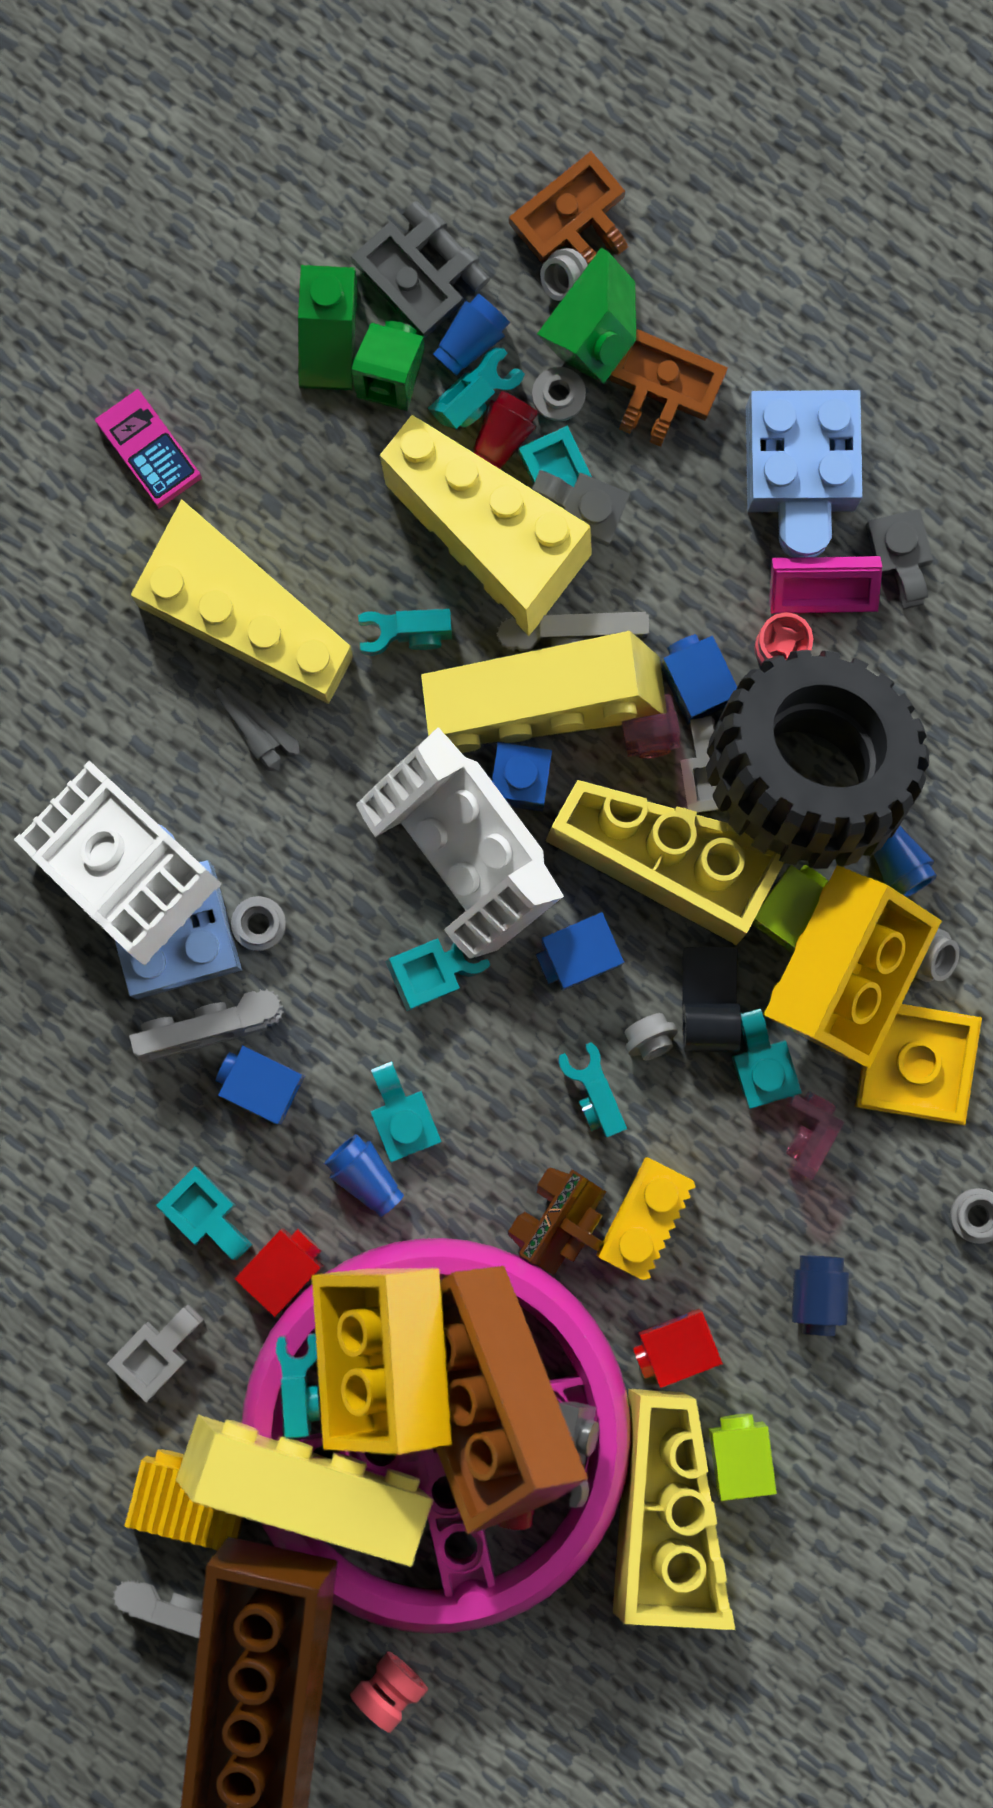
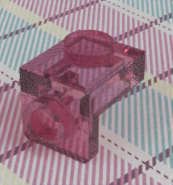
M664 694L667 713L622 721L627 757L639 755L643 759L656 758L671 753V749L681 747L677 713L674 711L671 695Z

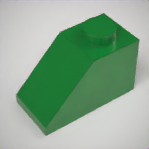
M600 248L538 331L537 335L565 364L605 383L636 341V293L634 279L607 250Z
M301 265L298 306L299 388L352 391V366L354 362L358 293L354 267Z
M386 321L385 326L375 323L370 324L352 366L356 398L408 411L425 351L424 337L416 335L415 328L397 321Z

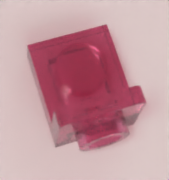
M808 1091L804 1099L793 1095L786 1104L787 1107L814 1121L810 1129L802 1125L800 1126L786 1151V1155L793 1158L788 1170L806 1180H813L844 1122L833 1116L837 1108L834 1104Z

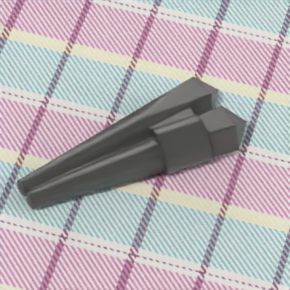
M226 681L222 684V688L215 689V695L247 739V746L256 759L262 761L268 771L280 770L281 758L275 752L279 748L287 756L299 755V741Z

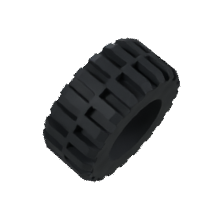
M811 650L792 651L787 660H785L783 655H776L763 661L760 669H751L741 679L737 689L732 692L709 740L707 754L710 760L706 765L707 780L711 786H717L712 797L718 810L721 812L728 810L731 815L728 824L739 836L744 832L754 840L751 846L766 854L769 849L781 855L779 861L794 866L798 864L799 860L808 861V866L812 869H828L833 860H836L837 865L841 867L858 863L862 855L872 856L884 846L888 838H892L920 795L926 781L924 772L929 766V750L926 745L922 744L927 737L923 723L920 718H912L911 714L915 708L905 693L899 696L892 689L895 683L884 673L877 676L867 670L868 663L857 658H853L851 662L840 659V653L822 650L819 656H812ZM786 732H805L828 740L848 757L856 771L859 784L849 787H829L804 778L784 760L777 748L774 736Z

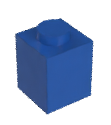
M694 634L670 645L667 648L670 655L663 658L661 669L687 724H690L692 719L703 718L725 708L732 692L737 689V685L713 635L699 641L697 635Z
M498 742L492 782L511 807L543 812L552 750Z
M603 912L543 937L541 943L544 951L536 954L547 983L550 984L558 981L562 991L621 967L624 964Z
M242 1046L238 1055L232 1052L228 1053L215 1081L223 1084L218 1096L277 1125H282L305 1075L250 1048Z

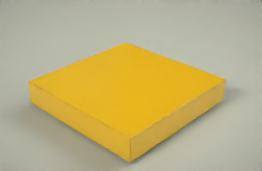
M901 1004L870 1069L861 1066L855 1107L965 1125L982 1017Z

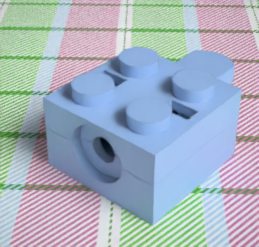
M860 390L751 391L746 405L747 512H778L779 543L784 553L792 558L817 557L822 554L832 538V512L855 511L862 499ZM760 440H765V451H761Z
M159 825L175 840L174 836L165 827ZM208 860L199 862L217 879L215 868ZM220 887L202 903L203 905L185 921V924L167 940L168 942L150 958V961L145 966L115 940L129 996L141 999L242 970ZM209 910H212L213 916L215 919L214 923H211L208 913Z

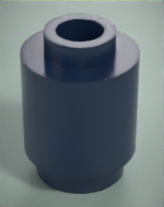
M800 1255L799 1269H794L792 1322L803 1324L802 1334L835 1336L836 1325H847L849 1272L844 1271V1258Z

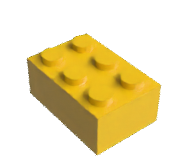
M837 865L829 882L826 883L821 891L814 913L805 931L799 936L795 951L781 980L774 987L771 1000L763 1015L815 1044L870 1069L942 920L890 886Z
M439 1268L358 1269L312 1275L323 1449L402 1454L451 1445L450 1408L448 1403L446 1350L444 1347Z

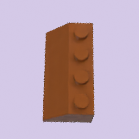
M504 1265L456 1271L440 1281L451 1445L436 1447L468 1534L477 1533L551 1503L588 1479Z

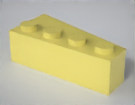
M414 415L410 416L380 454L386 486L430 532L433 531L449 548V553L462 566L465 565L482 582L484 590L498 604L501 603L515 617L517 625L530 636L544 615L547 614L592 555L590 525Z
M181 499L131 593V597L137 606L329 704L353 659L351 646Z
M631 631L421 674L428 736L439 727L461 753L475 751L481 747V744L500 741L514 743L537 736L668 719L660 657Z
M577 780L546 839V842L735 945L747 934L784 862L779 861L780 854L769 849L766 854L751 846L754 840L744 832L739 836L726 822L696 815V811L678 806L674 809L647 801V798Z
M629 1389L631 1450L628 1474L620 1502L613 1613L624 1624L735 1630L733 1613L729 1607L725 1584L727 1578L724 1560L720 1555L715 1526L717 1525L715 1507L711 1501L707 1479L708 1467L696 1399L684 1392Z
M201 1415L197 1416L176 1481L192 1502L403 1565L412 1566L433 1502L430 1496L418 1488L420 1483L418 1478L391 1469H387L384 1477L366 1471L367 1464L350 1456L334 1453L333 1458L330 1459L312 1453V1446L291 1438L280 1437L279 1441L258 1435L259 1431L242 1423L226 1420L225 1423Z

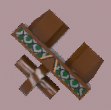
M548 1168L537 1184V1193L551 1202L540 1221L527 1212L518 1215L510 1227L508 1235L521 1248L519 1255L550 1274L555 1275L565 1257L574 1262L585 1244L598 1252L604 1245V1242L592 1235V1232L603 1216L595 1210L606 1194V1191L574 1170H571L568 1174L554 1168Z

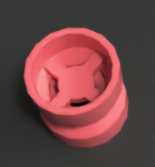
M787 612L775 614L765 622L756 638L754 647L756 659L762 665L763 661L776 655H783L785 660H787L792 651L812 650L814 638L811 627L805 619L797 614Z
M388 1651L377 1663L375 1675L370 1680L361 1681L350 1693V1697L372 1722L384 1731L391 1733L401 1722L402 1711L410 1703H417L428 1691V1687L405 1662Z

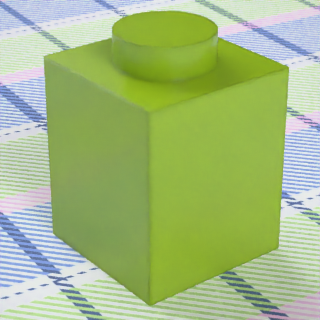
M790 865L766 896L752 925L790 953H794L796 942L805 931L819 902L821 891L829 881L807 865H803L800 870Z
M736 1414L721 1417V1427L708 1428L716 1491L721 1501L777 1494L769 1430L763 1421L754 1422L753 1414Z

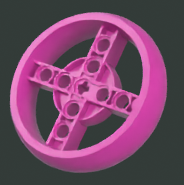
M448 1238L407 1240L368 1250L342 1262L326 1273L358 1269L439 1268L440 1281H442L452 1272L504 1265L520 1306L536 1317L551 1332L562 1346L576 1374L549 1380L557 1400L560 1403L579 1402L597 1407L594 1421L599 1424V1435L593 1453L590 1456L587 1455L585 1467L589 1486L588 1499L583 1507H571L556 1532L529 1558L512 1569L495 1576L485 1530L471 1534L477 1542V1548L467 1558L458 1559L453 1557L445 1547L446 1539L452 1533L457 1531L467 1532L457 1503H443L433 1493V1485L437 1479L446 1476L436 1448L396 1454L388 1461H377L368 1452L338 1450L340 1454L365 1462L367 1464L366 1471L385 1477L387 1469H391L420 1480L418 1488L433 1499L427 1518L443 1588L411 1587L390 1582L354 1565L340 1555L326 1541L261 1522L274 1547L338 1560L333 1604L356 1617L380 1626L427 1634L456 1633L500 1623L529 1610L568 1582L587 1562L609 1528L624 1491L630 1462L631 1415L620 1367L608 1340L586 1308L559 1281L525 1259L494 1246ZM312 1284L291 1303L270 1331L257 1356L244 1398L241 1423L259 1431L258 1435L279 1441L280 1437H284L281 1386L282 1368L276 1355V1342L280 1336H287V1348L292 1356L301 1358L307 1354L309 1350L308 1335L315 1333ZM322 1433L294 1439L312 1446V1453L316 1448L323 1446Z

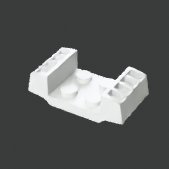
M439 727L356 804L364 821L375 837L401 823L466 911L447 926L444 931L469 958L499 950L564 897L546 868L543 850L479 763L465 757Z
M88 761L84 765L85 768L72 781L70 780L67 783L68 786L55 799L53 798L50 801L51 804L38 817L36 816L32 824L14 840L85 912L105 929L129 954L145 966L150 961V958L168 942L167 940L185 924V921L222 884L93 763Z

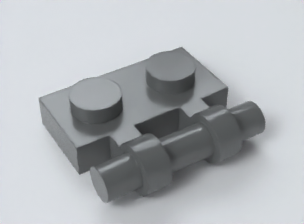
M415 201L403 213V216L414 227L412 231L404 236L390 221L351 256L353 265L398 313L416 329V332L425 339L463 305V297L452 287L457 281L463 279L477 293L488 284L491 278L478 265L480 258L469 247L463 249L446 231L448 224L436 212L430 214L419 201ZM431 245L447 263L437 271L420 253L424 247Z

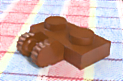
M592 151L587 153L509 216V225L542 264L548 260L552 253L562 249L565 245L579 252L587 264H589L596 255V252L589 247L579 234L591 224L606 247L614 252L615 255L621 254L628 248L623 235L605 214L625 197V190Z
M636 329L635 343L607 379L634 391L619 429L631 434L642 415L641 409L646 397L652 398L665 404L660 418L656 419L650 440V443L661 447L677 409L706 421L728 367Z

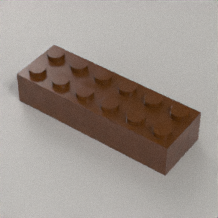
M228 1537L207 1564L181 1808H308L338 1560Z

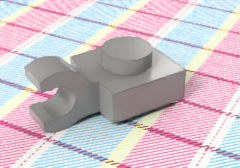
M710 716L690 720L696 758L680 760L687 807L689 810L696 811L697 813L718 810L712 797L717 786L709 784L706 772V765L710 760L707 754L708 744L716 728L715 719Z
M188 1304L160 1332L147 1322L117 1352L107 1365L145 1402H148L187 1361L176 1348L204 1319Z

